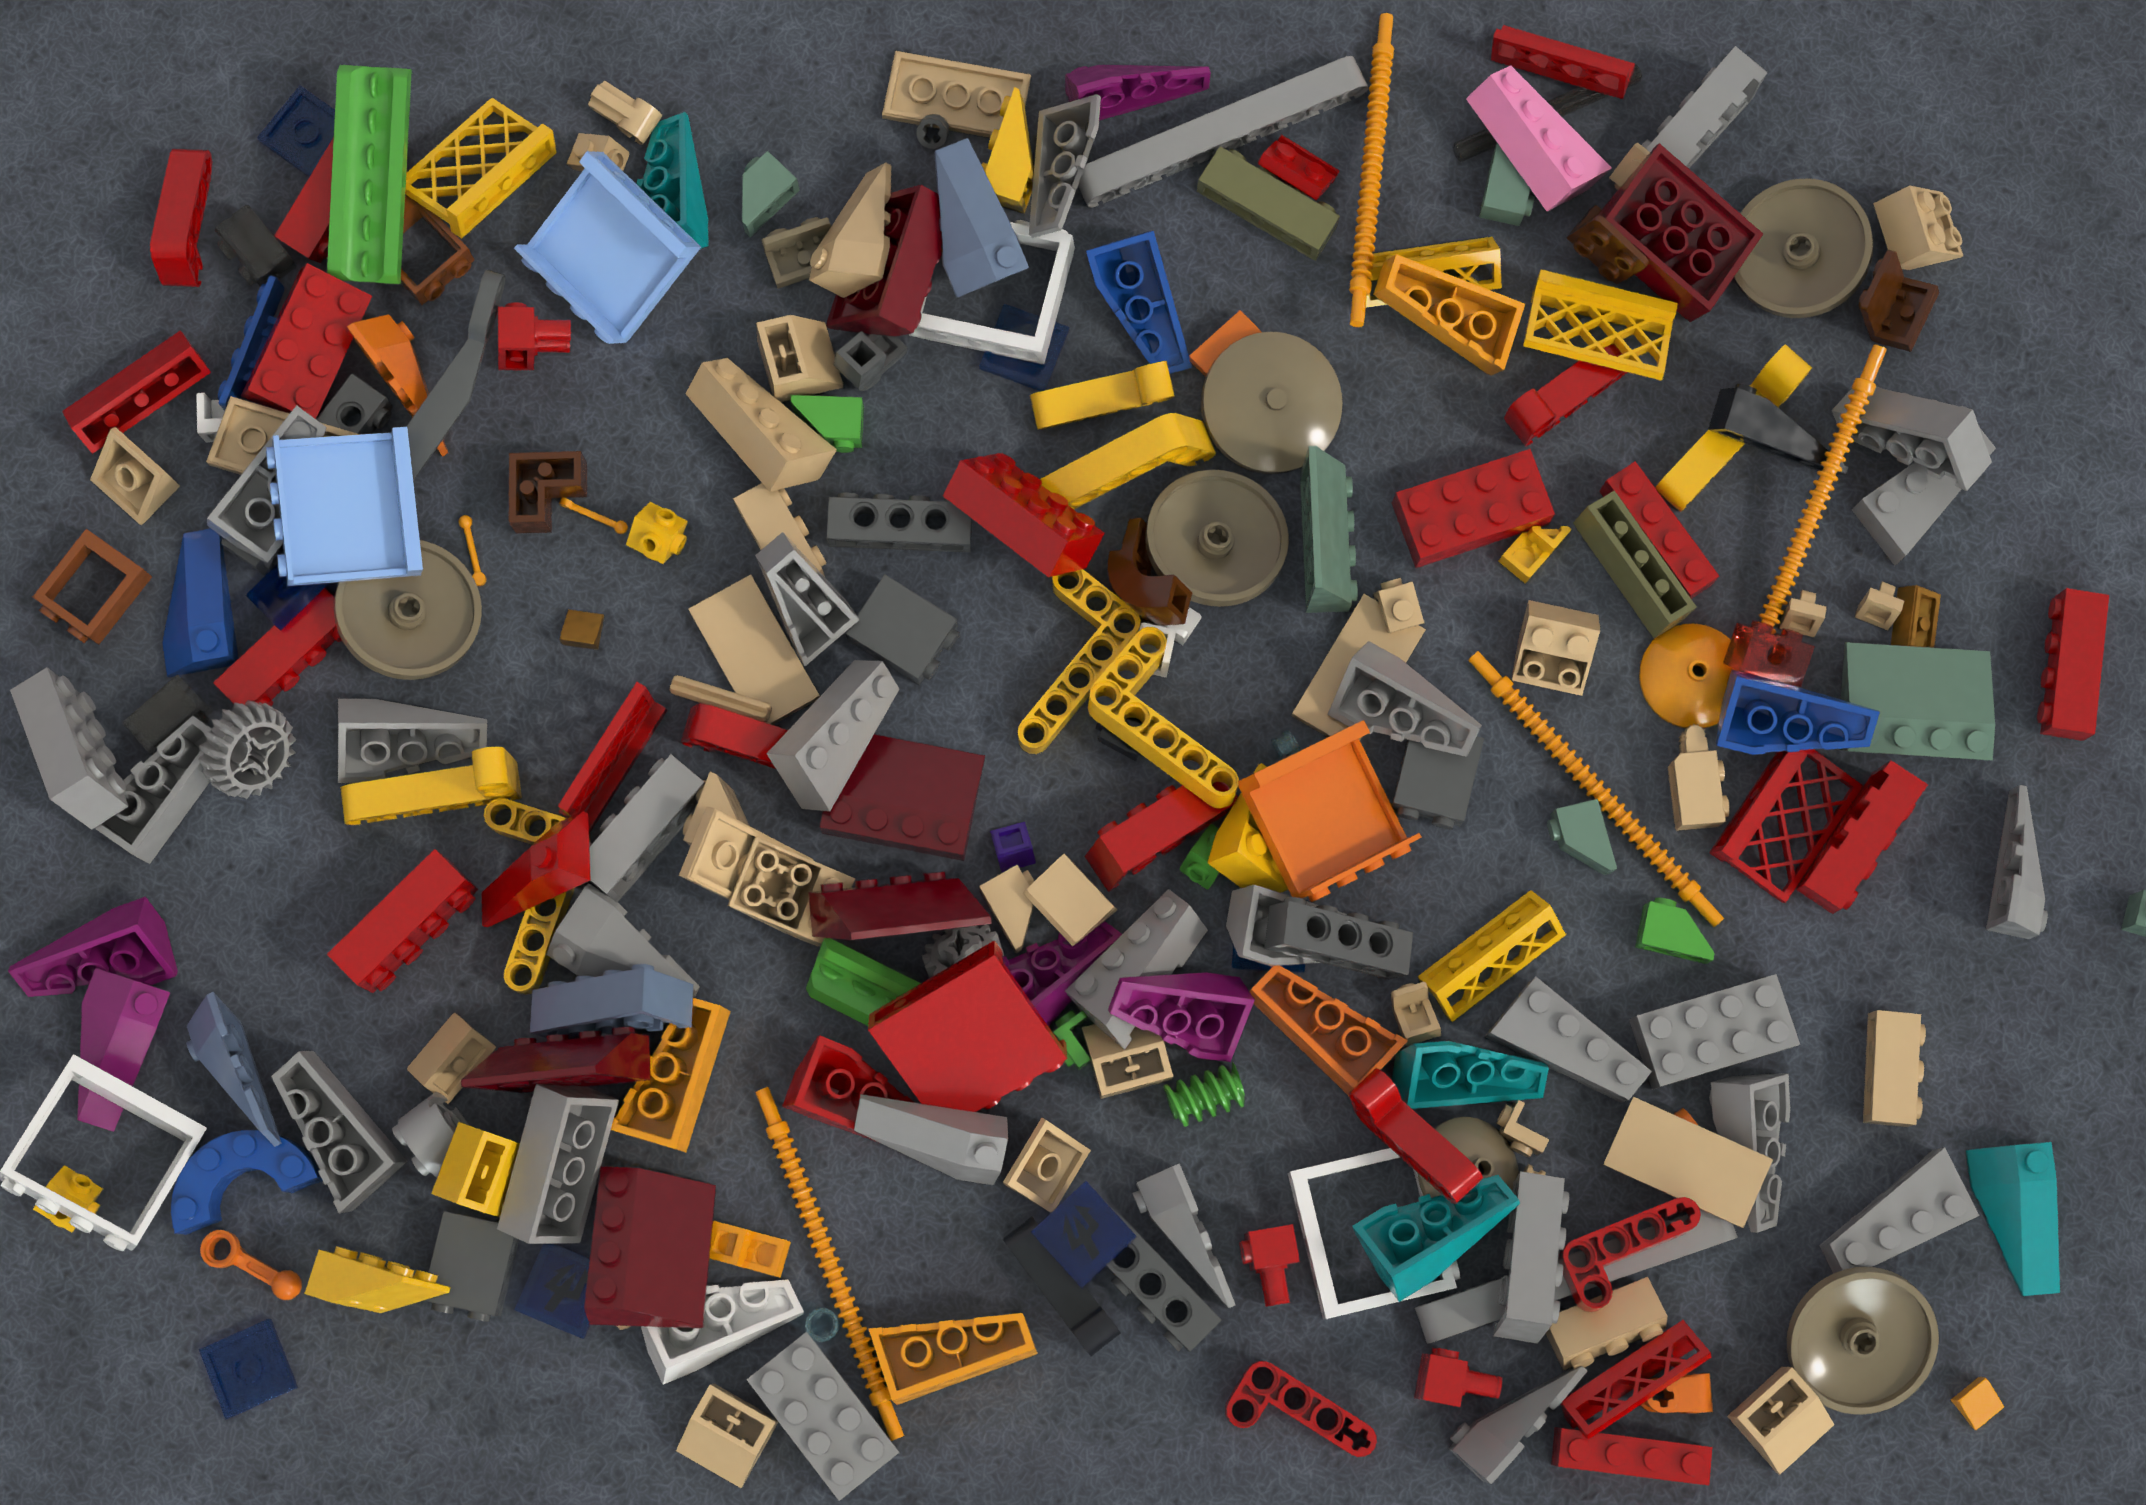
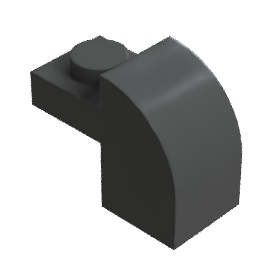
M861 331L836 352L834 367L858 390L866 391L880 381L881 375L906 355L908 347L897 337L870 334L867 337Z

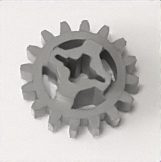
M987 924L980 929L978 925L944 929V935L934 934L932 936L934 944L925 945L927 954L922 955L928 977L931 978L994 940L1001 950L1002 947L997 932H991Z

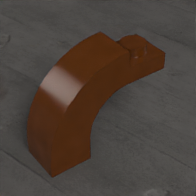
M1142 518L1129 519L1122 541V549L1109 551L1108 576L1112 588L1144 620L1158 625L1185 624L1192 592L1174 574L1151 576L1152 564L1149 560L1145 543L1147 523Z

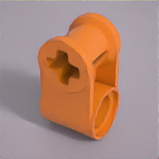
M1710 1373L1686 1374L1662 1390L1664 1392L1663 1399L1657 1401L1650 1398L1640 1405L1648 1412H1713Z

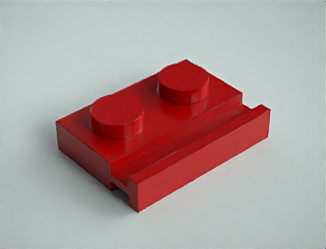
M1283 135L1263 152L1258 162L1260 166L1315 200L1329 188L1331 183L1333 184L1340 172Z

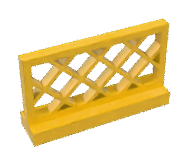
M491 98L406 173L405 194L449 223L451 232L462 239L557 153L553 130L543 123L536 127L494 98ZM495 112L504 118V124L484 125V120ZM525 132L529 136L523 141L510 142L509 133ZM505 133V143L485 144L484 135ZM480 135V145L460 146V141L466 136ZM506 152V156L499 163L486 164V154ZM481 155V164L461 166V156ZM444 157H456V166L436 168V162ZM482 174V178L475 184L462 185V175ZM457 176V186L437 187V177ZM432 178V188L416 189L412 186L417 179ZM458 195V199L447 209L438 203V197Z
M1540 270L1532 293V304L1523 343L1524 347L1662 380L1665 372L1672 324L1678 303ZM1540 305L1555 308L1559 311L1547 315ZM1574 313L1591 317L1593 320L1582 324ZM1563 318L1573 327V329L1564 333L1554 323ZM1608 322L1624 325L1627 328L1616 332ZM1599 326L1608 337L1597 341L1589 330ZM1546 327L1554 337L1544 339L1533 335L1534 331ZM1642 330L1660 334L1662 337L1651 341ZM1580 335L1588 346L1584 348L1576 347L1569 339ZM1634 335L1642 346L1632 350L1623 339ZM1615 344L1622 352V355L1618 357L1609 355L1603 348ZM1649 352L1656 360L1657 366L1643 363L1638 356Z

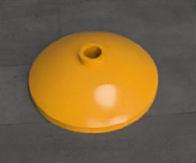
M1702 624L1677 625L1656 637L1645 650L1639 669L1641 690L1651 709L1666 722L1681 728H1688L1693 724L1699 725L1702 729L1719 724L1721 704L1731 669L1745 673L1744 659L1737 646L1722 632ZM1693 666H1700L1704 671V675L1702 677L1696 676L1692 671Z

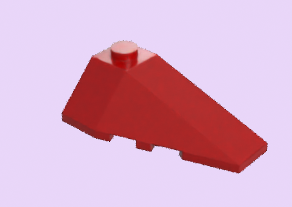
M582 811L555 824L481 893L482 926L488 928L591 880L588 813Z
M819 1035L796 1069L782 1107L873 1140L854 1131L860 1094L906 1102L913 1101L891 1085L883 1074L875 1071L862 1059L863 1057L854 1049Z

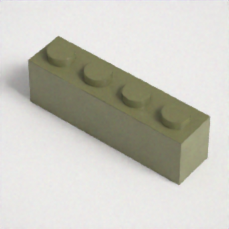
M1220 146L1198 179V193L1314 261L1317 260L1338 226L1340 216L1336 214L1332 206L1322 201L1317 203L1308 198L1304 192L1291 184L1286 185L1276 179L1275 174L1261 166L1257 168L1248 163L1246 158L1236 150H1226Z
M1615 490L1587 506L1573 522L1654 639L1681 623L1697 608Z

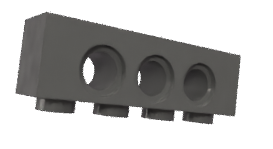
M847 492L839 493L838 497H829L827 542L829 547L971 553L972 518L946 498L944 501H930L929 497L914 495L910 496L909 500H896L892 495L876 494L871 499L859 498L858 494ZM861 514H870L874 517L873 523L867 527H861L855 521ZM898 515H904L910 519L909 524L904 528H895L891 525V521ZM935 516L941 517L946 521L945 525L938 530L930 529L926 523Z
M1286 897L1284 902L1269 906L1264 949L1388 980L1409 975L1413 932L1399 929L1400 925L1398 923L1390 921L1374 923L1369 921V916L1359 913L1339 914L1336 907L1328 905L1308 906L1305 899L1297 897ZM1307 924L1310 928V934L1307 931ZM1338 932L1340 933V936H1341V942H1340L1339 937H1338Z
M1118 1212L1091 1236L1100 1254L1092 1260L1087 1251L1085 1253L1086 1257L1099 1270L1106 1266L1115 1275L1111 1280L1113 1285L1125 1297L1132 1293L1141 1302L1137 1307L1139 1312L1151 1324L1158 1320L1168 1330L1163 1336L1178 1352L1183 1347L1188 1352H1191L1222 1321ZM1119 1247H1128L1134 1253V1263L1128 1268H1120L1114 1263L1113 1254ZM1152 1273L1159 1278L1161 1286L1155 1295H1146L1141 1291L1139 1282L1144 1274ZM1173 1300L1181 1301L1187 1309L1186 1317L1178 1323L1170 1321L1166 1316V1307Z

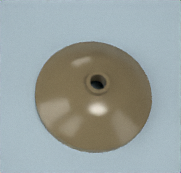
M1458 1117L1447 1120L1434 1128L1477 1168L1479 1163L1482 1165L1484 1171L1483 1179L1499 1175L1511 1190L1513 1189V1182L1519 1174L1517 1160L1507 1139L1500 1135V1132L1494 1126L1477 1118ZM1418 1174V1181L1423 1196L1430 1194L1431 1198L1442 1195Z

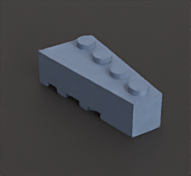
M635 964L631 970L627 971L606 970L603 972V976L598 977L578 976L574 982L569 983L562 981L549 982L548 987L532 990L530 1033L545 1038L548 1035L567 1034L569 1039H578L579 1032L602 1031L605 1034H612V1029L619 1027L646 1028L650 1032L663 1030V1023H671L679 1029L691 1028L694 984L654 971V966L648 964Z

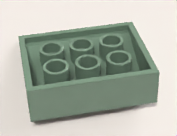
M1308 446L1300 473L1306 613L1349 612L1352 601H1357L1358 597L1357 580H1351L1350 567H1355L1356 565L1355 545H1349V532H1354V512L1347 511V498H1352L1353 494L1352 476H1346V468L1343 463L1317 446Z
M1845 642L1841 700L1878 710L1880 714L1870 747L1837 750L1993 760L1995 712L1990 651Z

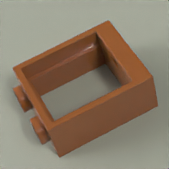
M406 195L403 233L423 218L456 252L418 286L401 269V284L423 305L428 300L434 301L444 292V286L453 278L464 276L471 268L474 258L469 248L451 232V229L437 215Z
M85 529L32 597L43 604L38 611L55 623L61 618L71 624L67 631L83 643H86L90 638L99 645L152 576L91 531ZM94 552L125 574L126 577L89 624L86 625L53 600L88 555Z

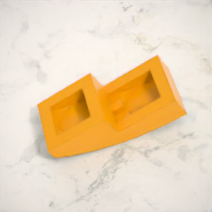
M713 1221L710 1259L781 1278L791 1242Z

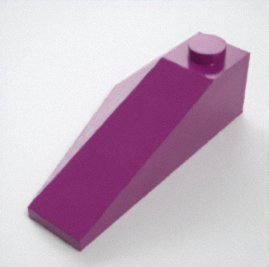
M1082 66L1074 69L1071 73L1065 74V92L1069 102L1098 94L1101 97L1100 121L1209 89L1211 72L1207 66Z
M145 896L107 911L11 965L8 972L28 997L72 994L76 986L89 985L95 968L147 985H153L177 976L178 970L166 924Z
M1104 921L1074 946L1059 933L1058 939L1040 947L1037 943L1026 947V953L1009 960L1005 956L1003 957V962L1049 1027L1071 1002V998L1065 990L1122 933Z
M95 968L82 1000L80 1058L133 1087L170 992ZM79 1084L77 1120L114 1132L123 1108Z
M1206 972L1119 978L1108 1011L1110 1014L1142 1030H1149L1161 1036L1163 1041L1171 1045L1175 1043L1183 1047L1189 1054L1197 1058L1231 1062L1255 999L1241 978L1236 976Z

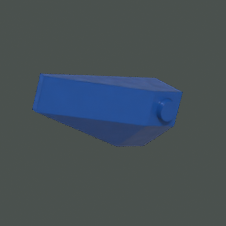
M1147 231L1086 250L1095 286L1149 364L1167 361L1169 374L1192 368L1154 231Z
M211 528L183 534L162 641L167 677L229 667L239 659L224 551L221 544L222 537Z
M1731 669L1721 704L1716 745L1752 755L1779 751L1799 752L1800 750L1824 748L1829 750L1870 747L1880 711Z

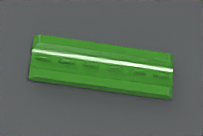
M340 65L337 71L327 273L342 281L401 285L411 69Z
M824 938L806 990L811 998L868 1026L870 1013L921 983L831 938Z

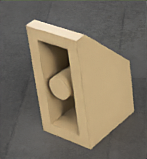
M1018 865L979 886L982 896L1015 953H1018L1023 948L1034 908L1033 903L1023 894L1034 882V879L1028 870L1022 873Z

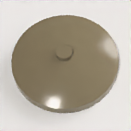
M1818 179L1784 181L1759 193L1740 213L1759 229L1763 236L1734 278L1744 295L1766 312L1787 318H1807L1829 312L1844 303L1856 292L1869 271L1873 256V236L1869 220L1858 201L1837 185Z
M1282 332L1256 333L1230 345L1210 367L1201 393L1203 422L1215 446L1236 465L1262 474L1287 473L1303 467L1308 446H1317L1324 451L1333 440L1342 415L1341 387L1329 361L1309 342Z
M1203 470L1180 477L1160 493L1148 517L1145 543L1149 560L1158 576L1174 574L1192 592L1191 601L1203 605L1221 607L1247 602L1269 588L1279 575L1285 562L1289 535L1282 510L1274 498L1262 486L1234 472Z
M420 540L423 566L420 576L339 582L335 593L334 618L343 643L350 653L363 665L391 678L416 680L429 678L447 671L465 656L472 646L480 627L482 616L481 598L471 573L453 554L440 546Z
M1876 1267L1845 1269L1818 1282L1798 1303L1791 1317L1787 1332V1353L1790 1365L1815 1392L1822 1404L1842 1413L1860 1415L1890 1409L1915 1393L1932 1370L1939 1344L1937 1321L1926 1298L1913 1284L1902 1276Z

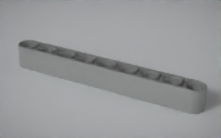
M1353 56L1340 58L1085 164L1078 187L1087 206L1090 208L1099 205V201L1106 203L1130 193V189L1133 187L1137 190L1159 181L1164 174L1168 177L1194 166L1193 162L1197 161L1199 164L1207 161L1214 156L1220 146L1224 149L1238 148L1257 140L1256 136L1258 135L1262 138L1288 127L1287 123L1289 122L1296 124L1320 114L1318 110L1323 109L1327 111L1351 101L1350 97L1352 96L1356 99L1367 92L1369 89Z
M1700 1209L1699 1223L1686 1234L1605 1266L1604 1270L1611 1282L1738 1238L1734 1225ZM1688 1214L1674 1218L1671 1221H1665L1666 1227L1678 1220L1684 1222L1688 1218ZM1653 1226L1638 1232L1644 1239L1650 1240L1655 1237ZM1618 1238L1603 1244L1604 1248L1610 1253L1620 1252L1621 1244ZM1580 1250L1568 1255L1572 1265L1579 1268L1585 1267L1587 1259L1583 1251ZM1562 1276L1560 1287L1555 1286L1554 1300L1572 1295L1564 1276ZM1504 1277L1415 1307L1427 1344L1500 1320L1504 1314L1505 1306L1497 1304L1499 1289L1502 1286ZM1586 1284L1584 1291L1596 1287V1285Z

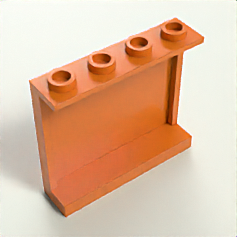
M1364 720L1238 781V787L1292 897L1305 898L1308 896L1310 902L1316 901L1331 893L1328 886L1336 883L1338 888L1355 881L1358 879L1355 872L1363 868L1366 874L1385 865L1382 858L1389 854L1392 860L1412 851L1410 843L1422 838L1420 833L1410 837L1406 836L1359 740V738L1370 733Z

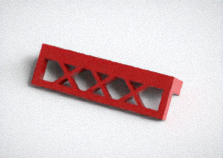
M1505 25L1502 26L1501 30L1496 28L1493 36L1491 61L1508 66L1511 65L1518 69L1620 99L1624 98L1635 68V63Z
M1682 1320L1567 1396L1561 1403L1564 1418L1573 1429L1578 1427L1589 1440L1712 1358L1711 1352L1686 1322ZM1693 1349L1697 1351L1696 1354L1688 1359H1679ZM1665 1368L1663 1376L1657 1380L1649 1379ZM1634 1389L1633 1396L1625 1401L1618 1400ZM1603 1410L1602 1417L1590 1425L1587 1424L1586 1420Z

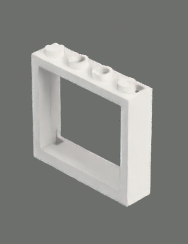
M1016 220L1014 223L1010 222L1020 244L1057 251L1035 337L924 314L922 312L926 297L920 311L922 314L920 324L914 330V333L909 334V336L1044 364L1075 250L1073 235L1068 234L1067 231L1062 229L1032 238L1029 235L1030 222L1024 220Z
M73 1054L0 1170V1180L3 1181L1 1187L16 1196H22L25 1193L37 1200L35 1205L49 1214L56 1215L59 1211L70 1217L69 1223L85 1233H90L91 1230L105 1236L103 1241L116 1250L124 1251L127 1248L132 1251L139 1243L207 1127ZM71 1080L184 1141L130 1233L15 1171Z
M1391 1148L1288 1173L1323 1319L1399 1301L1392 1292H1387L1341 1304L1337 1303L1308 1179L1401 1158ZM1413 1169L1420 1196H1423L1418 1181V1174ZM1457 1261L1440 1274L1441 1280L1429 1283L1402 1301L1457 1288L1455 1280L1460 1279Z

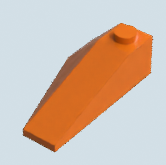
M389 314L354 322L347 326L361 351L413 418L428 397L429 392L416 352L410 342L415 337L403 321L396 324ZM444 439L437 447L442 457L448 453Z

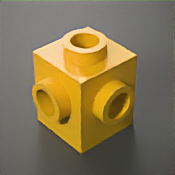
M649 502L634 517L626 545L644 554L647 558L664 564L673 554L679 555L684 548L687 536L683 534L688 521L677 516L670 509L662 508Z
M65 1165L46 1186L51 1191L94 1214L97 1213L101 1206L95 1201L103 1188L93 1183L89 1177L78 1174ZM36 1205L34 1206L33 1210L50 1219L54 1225L65 1228L71 1233L76 1229L69 1223L70 1217L59 1211L56 1215H52Z

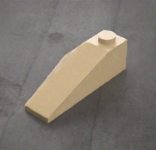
M884 163L865 174L835 222L812 254L810 260L812 269L809 281L842 298L883 278L890 248V238L884 235V226L890 223V213L885 211V204L891 196L890 164Z

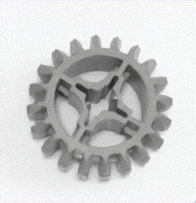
M247 700L245 705L234 703L232 711L222 709V718L220 720L211 719L214 727L209 732H203L208 739L207 742L199 745L204 754L198 760L204 767L201 772L209 779L213 787L228 796H239L247 799L250 794L260 796L263 787L272 789V781L275 778L283 779L281 771L284 767H291L287 759L295 754L290 745L296 741V738L290 733L293 727L286 720V717L283 716V713L266 703Z

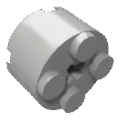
M434 1092L398 1119V1124L392 1128L397 1140L404 1146L408 1145L415 1155L412 1158V1162L416 1169L423 1176L431 1172L436 1178L440 1172L458 1122L469 1125L456 1107L450 1111L443 1105L448 1099L439 1092Z

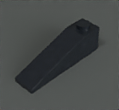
M1736 384L1735 388L1720 389L1708 430L1814 470H1823L1821 462L1827 460L1825 452L1829 450L1769 399L1756 395L1757 389L1744 384ZM1841 462L1840 467L1842 471L1837 472L1836 475L1847 474L1849 467Z

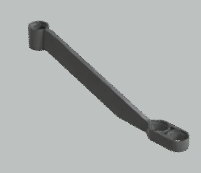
M488 269L484 272L470 318L466 343L406 426L408 429L413 482L471 401L486 344L492 333L502 298L505 274Z

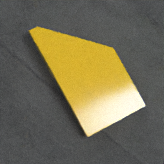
M1532 526L1528 532H1522L1498 562L1526 584L1572 529L1568 526H1561L1559 529H1541V526Z

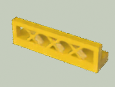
M1493 237L1373 253L1374 260L1371 261L1374 265L1373 269L1370 270L1373 274L1370 279L1371 281L1378 280L1384 261L1397 254L1441 272L1454 269L1460 274L1458 278L1465 281L1468 280L1470 283L1488 290L1502 288L1500 248ZM1492 263V279L1477 281L1471 276L1479 265ZM1367 295L1366 308L1387 305L1376 296Z
M1530 890L1417 977L1420 983L1426 982L1428 992L1436 998L1447 1018L1453 1022L1566 934L1551 905ZM1548 921L1552 930L1542 938L1535 939L1538 928ZM1516 945H1522L1520 953L1512 961L1506 960L1509 950ZM1487 967H1493L1490 978L1484 982H1478L1480 973ZM1458 989H1465L1462 999L1451 1006L1447 998Z

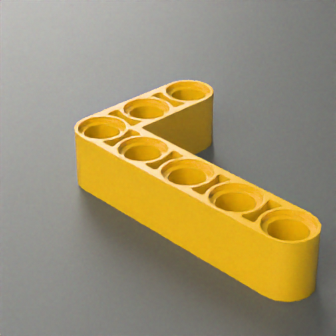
M1785 344L1769 360L1750 386L1757 389L1756 395L1769 399L1779 408L1795 391L1812 367ZM1708 430L1656 485V490L1679 512H1682L1686 505L1701 492L1745 444Z
M1169 413L1149 421L1040 480L1043 487L1051 493L1063 496L1068 501V506L1076 509L1167 461L1184 466H1195L1198 460L1203 459L1205 462L1212 459L1216 455V451L1202 420L1177 413Z
M1083 569L1053 576L1052 588L1054 594L1061 601L1096 627L1097 631L1018 727V742L1020 747L1029 754L1041 753L1051 744L1088 699L1090 689L1095 681L1140 630L1141 620L1139 615L1122 599ZM1069 575L1075 577L1078 584L1072 589H1065L1060 586L1059 580L1063 576ZM1093 597H1099L1105 601L1106 606L1100 611H1093L1088 608L1086 603ZM1127 619L1132 622L1134 628L1128 633H1121L1116 630L1114 624L1118 620ZM1098 646H1105L1111 651L1112 655L1107 660L1102 661L1094 658L1092 651ZM1076 673H1082L1088 677L1089 683L1085 687L1076 688L1071 685L1070 677ZM1055 700L1063 702L1067 707L1066 711L1058 716L1050 714L1046 708L1050 702ZM1030 728H1038L1044 733V737L1038 743H1030L1024 738L1025 732Z
M1155 627L1142 628L1092 685L1088 701L1089 714L1094 720L1204 802L1214 808L1228 807L1233 802L1239 785L1236 771L1135 696L1162 664L1167 641L1165 634ZM1146 644L1156 647L1157 651L1147 653L1141 649V646ZM1129 670L1136 676L1132 679H1125L1118 673ZM1101 696H1107L1114 702L1110 705H1102L1096 699ZM1134 717L1139 719L1142 725L1132 727L1125 720ZM1165 739L1171 743V746L1160 748L1155 745L1154 741ZM1193 760L1200 765V768L1190 770L1183 765V762ZM1223 782L1229 786V790L1219 792L1214 789L1212 784Z
M485 747L471 752L473 765L344 785L340 787L344 822L346 825H359L362 820L372 823L397 819V815L403 814V818L431 814L433 809H439V812L469 808L468 804L475 803V807L483 806L497 798H511L512 801L519 800L522 796L517 761L503 747Z
M505 798L493 799L484 809L485 822L492 830L500 835L531 845L539 840L555 824L567 819ZM503 809H510L512 815L509 822L504 825H496L495 817L497 813ZM536 820H544L546 822L544 832L539 836H531L529 833L531 824ZM575 888L551 898L556 901V909L549 916L540 915L539 908L541 903L525 910L504 970L505 983L512 990L519 994L528 995L532 994V990L539 989L550 961V957L546 953L556 929L566 915ZM536 933L543 934L544 944L536 951H529L527 947L529 937ZM522 968H530L532 977L529 983L517 986L515 982L516 973Z

